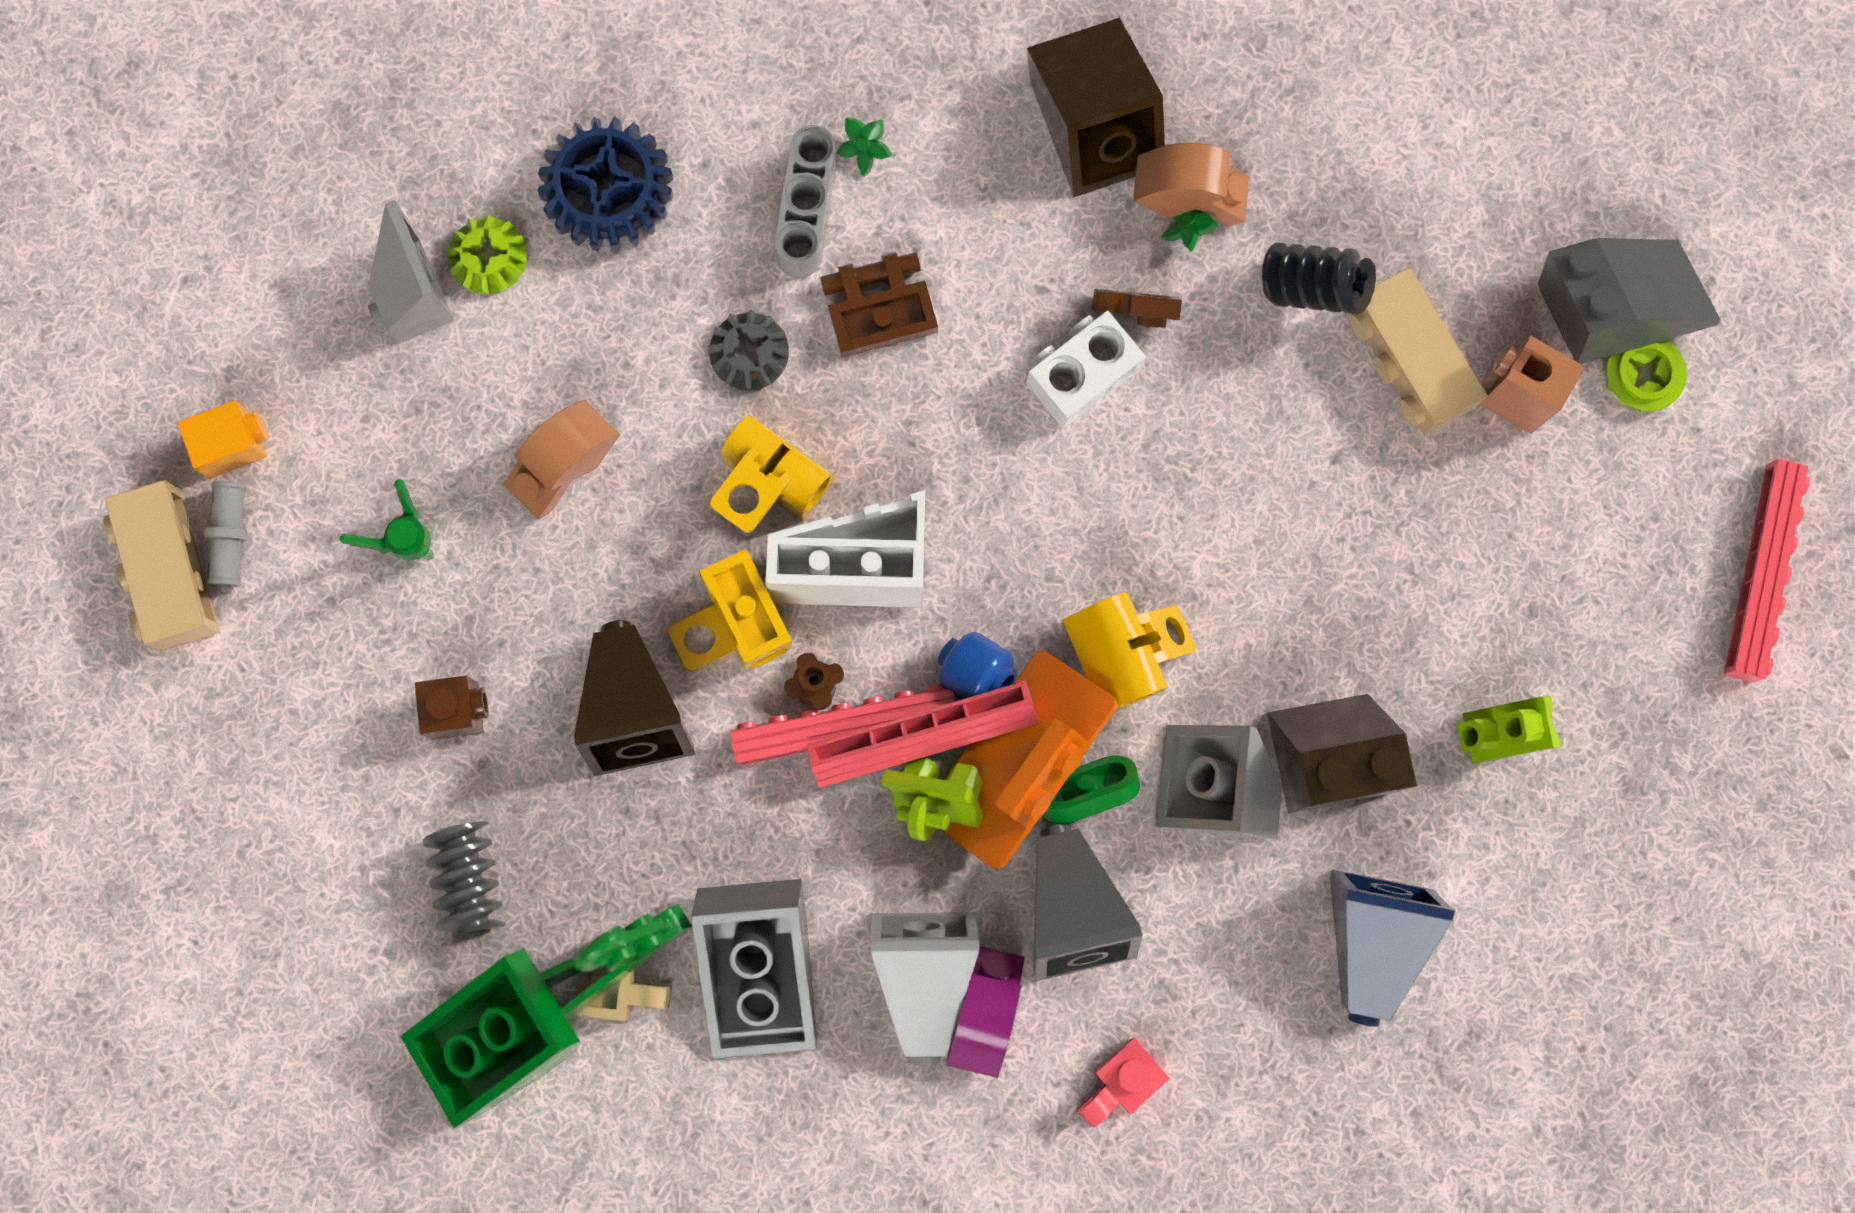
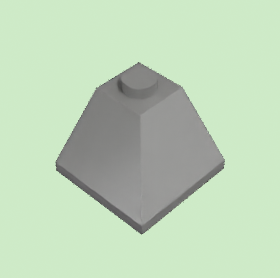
M395 200L386 203L368 285L375 303L368 305V309L380 333L388 331L395 341L400 344L453 322L454 319L416 230Z
M1166 725L1156 827L1235 837L1277 839L1282 786L1257 728L1252 726Z

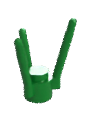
M397 479L394 482V486L403 508V516L393 519L387 525L383 538L376 539L354 534H342L339 538L343 544L377 550L382 554L392 552L403 560L413 561L422 557L426 561H430L434 557L433 551L429 549L431 543L430 533L418 521L419 511L414 507L409 491L401 479Z

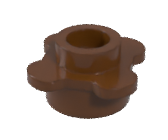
M804 653L797 658L798 668L793 678L786 680L784 684L785 693L789 698H798L803 704L814 707L817 710L826 709L832 703L836 685L844 680V671L839 664L833 663L828 665L818 661L814 654ZM811 678H818L819 683L816 685L810 684Z

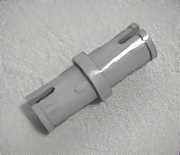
M215 481L211 483L210 527H205L204 539L209 540L206 585L241 586V543L247 541V530L242 529L246 484Z

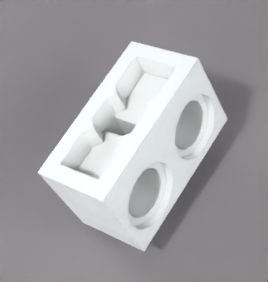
M1106 311L1096 320L1091 315L1085 317L1069 331L1068 335L1071 338L1057 350L1052 345L1048 346L1029 363L1032 369L1028 373L1027 386L1063 429L1140 371L1146 359L1145 354L1109 311ZM1095 343L1107 344L1112 348L1115 357L1108 361L1097 360L1091 355L1089 347ZM1056 373H1066L1074 379L1076 387L1070 391H1059L1051 385L1049 378Z

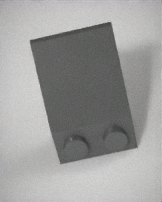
M1594 238L1549 251L1538 281L1540 292L1574 361L1580 364L1717 326L1721 320L1679 240Z
M802 879L697 888L691 920L712 1059L816 1050L817 1038L809 938Z

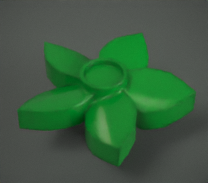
M845 118V132L850 140L843 143L836 153L844 158L857 156L858 168L864 177L873 166V157L876 159H886L893 156L887 145L878 141L884 133L883 119L865 125L858 119Z
M1194 209L1177 216H1172L1178 223L1168 228L1161 237L1167 241H1175L1182 237L1183 245L1192 252L1198 237L1211 233L1218 224L1210 215Z

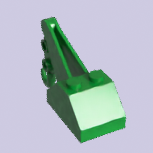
M676 904L653 918L648 913L636 919L625 928H621L620 925L613 927L577 951L572 958L542 973L538 972L524 948L505 955L400 1036L453 1128L455 1129L485 1113L537 1081L573 1055L577 1050L580 1040L568 1021L652 955L687 933L693 927L680 905ZM605 965L609 972L565 1006L559 1007L549 990L550 988L581 971H591Z

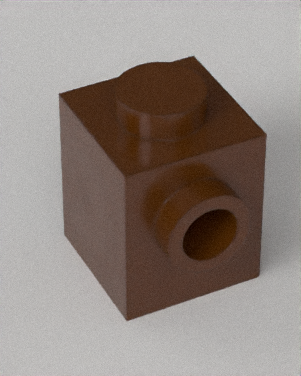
M467 675L414 682L420 735L436 740L484 733L483 719L488 718L489 709L485 688H479V682Z

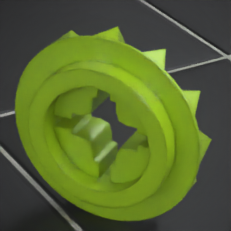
M490 214L486 218L477 220L468 218L465 226L459 231H453L452 241L449 249L446 250L449 270L456 281L465 289L483 295L500 293L512 287L524 273L528 260L527 246L521 233L509 220L503 221ZM488 236L493 249L502 254L490 257L489 264L486 265L484 272L478 256L471 255V253L482 250Z
M1668 340L1609 356L1608 362L1603 369L1607 372V390L1613 391L1619 398L1620 406H1629L1637 409L1639 414L1648 411H1661L1674 403L1683 392L1687 379L1685 361L1679 350ZM1654 359L1656 362L1652 366L1653 370L1650 376L1655 380V384L1647 381L1638 387L1634 386L1637 382L1635 379L1638 376V372L1633 366L1641 368Z

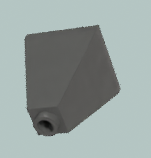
M1056 824L1040 831L1041 837L1037 838L1033 966L1035 980L1041 981L1136 959L1143 936L1140 924L1079 829L1071 830L1069 824Z

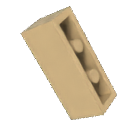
M1410 267L1375 285L1371 302L1366 310L1359 314L1349 315V323L1356 337L1360 341L1367 340L1376 355L1374 365L1379 376L1385 383H1393L1402 398L1399 405L1404 418L1412 427L1418 426L1424 436L1476 408L1488 396Z
M162 480L104 498L109 514L103 518L104 528L109 540L113 545H117L122 563L116 566L117 576L123 590L126 593H130L134 612L130 613L129 620L137 640L143 641L145 646L158 651H164L219 634V626L181 490L168 481Z

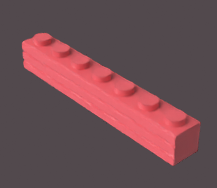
M1779 458L1766 465L1724 675L1758 682L1766 679V676H1769L1772 671L1773 658H1770L1772 646L1777 643L1780 633L1779 628L1776 627L1778 615L1782 614L1786 604L1785 597H1782L1784 585H1787L1791 578L1790 556L1795 552L1798 544V538L1795 537L1796 526L1800 524L1804 515V508L1801 507L1802 496L1806 494L1810 485V478L1807 477L1808 466Z
M1024 680L949 704L820 742L807 744L811 770L819 788L892 766H899L923 757H930L943 751L961 748L967 744L991 739L1001 734L1025 729L1039 723L1027 682Z
M941 684L926 687V693L914 695L913 690H906L895 693V699L882 701V696L867 698L863 700L864 705L851 707L850 702L833 705L831 706L832 711L820 714L817 709L805 710L800 712V718L790 720L787 719V715L768 718L769 724L756 726L755 721L740 723L736 725L737 730L730 731L735 762L737 765H743L808 752L807 744L820 742L955 702L954 693L947 688L944 689Z

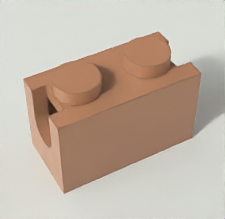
M1530 336L1517 349L1510 345L1500 360L1496 359L1489 367L1480 383L1482 387L1487 389L1486 394L1488 396L1480 405L1532 434L1561 411L1585 366L1535 337Z

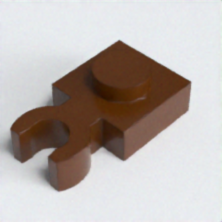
M1094 289L1092 303L1093 311H1109L1110 313L1137 316V325L1166 328L1167 319L1180 320L1182 300L1178 297Z

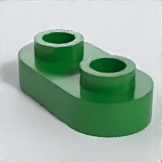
M1114 755L1078 766L1055 795L1043 817L1055 824H1071L1131 801L1140 790V781L1135 763L1127 757Z

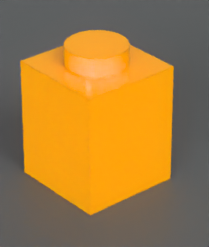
M236 400L177 422L193 468L208 479L267 457L261 442L268 440V434L261 417L256 411L251 413Z

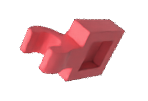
M1131 1038L1094 1072L1103 1086L1086 1100L1077 1111L1090 1126L1095 1128L1119 1103L1127 1113L1132 1114L1170 1078L1136 1038Z

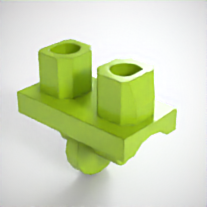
M1551 695L1462 713L1464 721L1458 722L1457 725L1461 750L1464 753H1470L1473 764L1562 747L1560 737L1552 721L1553 702Z
M923 757L906 762L900 772L887 769L881 784L884 788L891 790L893 806L897 811V820L908 823L910 837L915 840L927 841L931 838L936 828L946 830L950 822L979 828L984 813L977 799L983 781L976 767L957 763L953 765L947 779L941 780L937 779L940 771L936 763L928 757Z

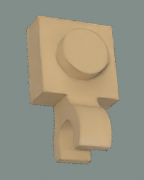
M605 965L591 971H581L578 973L575 997L609 973ZM633 970L576 1016L628 1021L631 1006L657 1009L669 1008L672 986L634 983L635 970Z

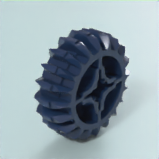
M594 116L591 122L592 129L584 131L580 124L574 122L572 128L575 137L569 139L564 135H557L556 141L561 149L560 151L545 149L544 157L551 166L539 168V178L546 184L538 187V195L542 201L547 202L543 207L547 218L556 219L554 226L559 234L564 235L571 231L570 238L573 244L580 246L589 236V244L592 250L598 252L603 245L604 239H608L612 250L618 252L621 247L619 240L621 237L627 236L632 245H638L639 237L636 231L639 228H642L646 233L654 235L656 228L650 217L666 219L667 210L662 203L672 201L673 199L672 189L667 184L671 183L674 178L671 168L665 167V164L668 162L665 151L662 149L655 150L657 143L653 135L649 133L640 138V128L634 122L623 131L620 119L615 116L610 121L608 128H603L600 119ZM598 154L593 162L587 165H579L585 159ZM619 154H624L639 163L645 171V179L634 178L633 173L621 170ZM611 172L615 184L612 186L608 183L609 188L602 190L601 195L597 184L599 182L603 184L602 180L609 178ZM567 188L575 189L579 195L591 198L592 215L585 214L570 204L567 199ZM633 203L623 212L613 215L614 210L619 205Z

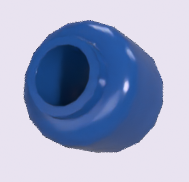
M977 632L968 633L960 640L952 638L945 644L938 657V664L942 666L940 672L942 687L951 690L954 696L961 700L1010 686L1016 680L1017 672L1013 669L1012 654Z

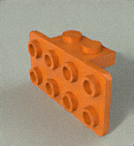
M1044 650L1038 651L1032 656L1013 683L1016 684L1026 680L1039 724L1001 734L991 739L971 743L957 761V763L976 767L983 781L977 799L984 813L979 828L950 822L946 830L939 829L995 870H1000L1006 866L1038 819L1047 811L1051 801L1070 774L1078 767L1082 757L1118 706L1117 700L1110 693Z

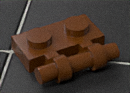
M896 252L882 255V261L855 268L851 263L839 266L836 273L820 276L824 296L844 291L846 301L828 305L841 358L938 333V324L925 280L906 285L903 276L921 271L916 252L897 256ZM887 280L889 290L862 296L860 287Z

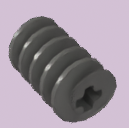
M487 821L442 828L422 840L423 846L426 848L440 850V852L426 860L428 868L443 870L442 874L431 879L429 882L430 888L446 891L447 893L433 902L434 909L450 912L449 916L436 923V929L439 931L451 932L453 936L506 926L503 921L489 919L490 913L503 906L502 901L485 897L487 892L499 886L498 880L482 877V872L496 865L495 859L479 857L478 854L479 851L492 845V839L475 835L476 830L489 824Z

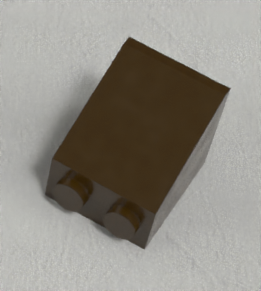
M1120 17L1027 47L1030 82L1073 197L1136 177L1138 155L1165 146L1163 94Z
M1369 694L1267 713L1288 814L1385 796L1417 786L1406 733Z

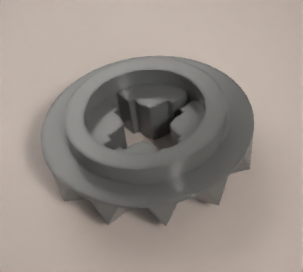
M751 309L746 313L730 314L727 320L714 328L713 336L708 346L710 362L717 376L729 386L740 390H757L772 384L783 373L789 358V345L784 330L781 329L771 316L755 313ZM740 333L745 338H748L751 343L760 341L763 344L756 349L758 367H755L753 361H749L746 355L735 356L734 353L741 349L739 343Z

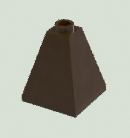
M617 620L601 626L600 632L593 633L574 732L575 746L594 777L695 755L692 740L680 713L635 625H631L629 621Z

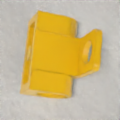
M747 415L734 428L720 452L722 462L733 471L711 498L710 505L715 512L745 533H750L756 528L777 499L783 503L784 508L804 521L834 482L833 474L754 417ZM741 485L754 488L759 496L757 507L747 514H739L733 511L729 505L731 491Z
M747 549L700 570V579L714 605L670 625L668 628L669 637L684 668L691 672L736 651L744 669L751 670L780 657L792 647V639ZM698 625L709 628L715 637L711 650L703 654H695L689 651L685 645L686 633L692 627Z
M1128 592L1108 597L1062 619L1087 679L1110 693L1117 700L1118 706L1116 711L1166 690L1168 685L1159 664L1189 655L1196 650L1183 615L1177 606L1173 605L1138 615ZM1166 620L1177 631L1179 637L1178 644L1170 638L1166 629Z

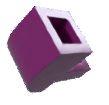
M979 946V953L952 1037L946 1066L995 1078L999 1077L1018 1007L1025 957Z

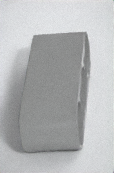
M807 125L793 135L790 143L775 233V250L778 264L783 272L794 278H805L812 275L819 268L837 167L834 138L828 130L818 125ZM810 149H819L826 153V156L818 162H808L802 158V155ZM803 195H810L819 200L818 204L809 210H802L793 205ZM795 242H803L811 247L810 252L801 258L789 256L786 253V249Z

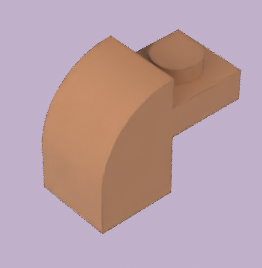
M1202 143L1169 144L1138 155L1133 201L1167 219L1198 209L1231 227L1245 222L1249 176L1229 166L1231 152L1225 149Z
M586 400L566 407L546 420L524 441L514 454L519 461L503 485L537 519L545 517L554 509L574 479L595 470L600 465L620 434Z

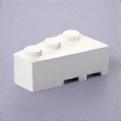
M925 490L910 494L908 499L880 507L878 503L863 507L862 512L834 520L831 517L768 534L765 584L773 603L922 607Z

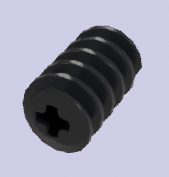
M1275 242L1266 252L1262 265L1263 292L1265 297L1275 306H1291L1292 308L1301 309L1308 307L1310 310L1322 311L1326 309L1330 312L1340 313L1344 311L1349 314H1359L1365 311L1371 302L1375 290L1376 267L1369 258L1365 257L1361 260L1356 249L1346 248L1340 252L1336 247H1327L1322 250L1320 246L1310 245L1305 249L1300 244H1292L1287 247L1285 243Z

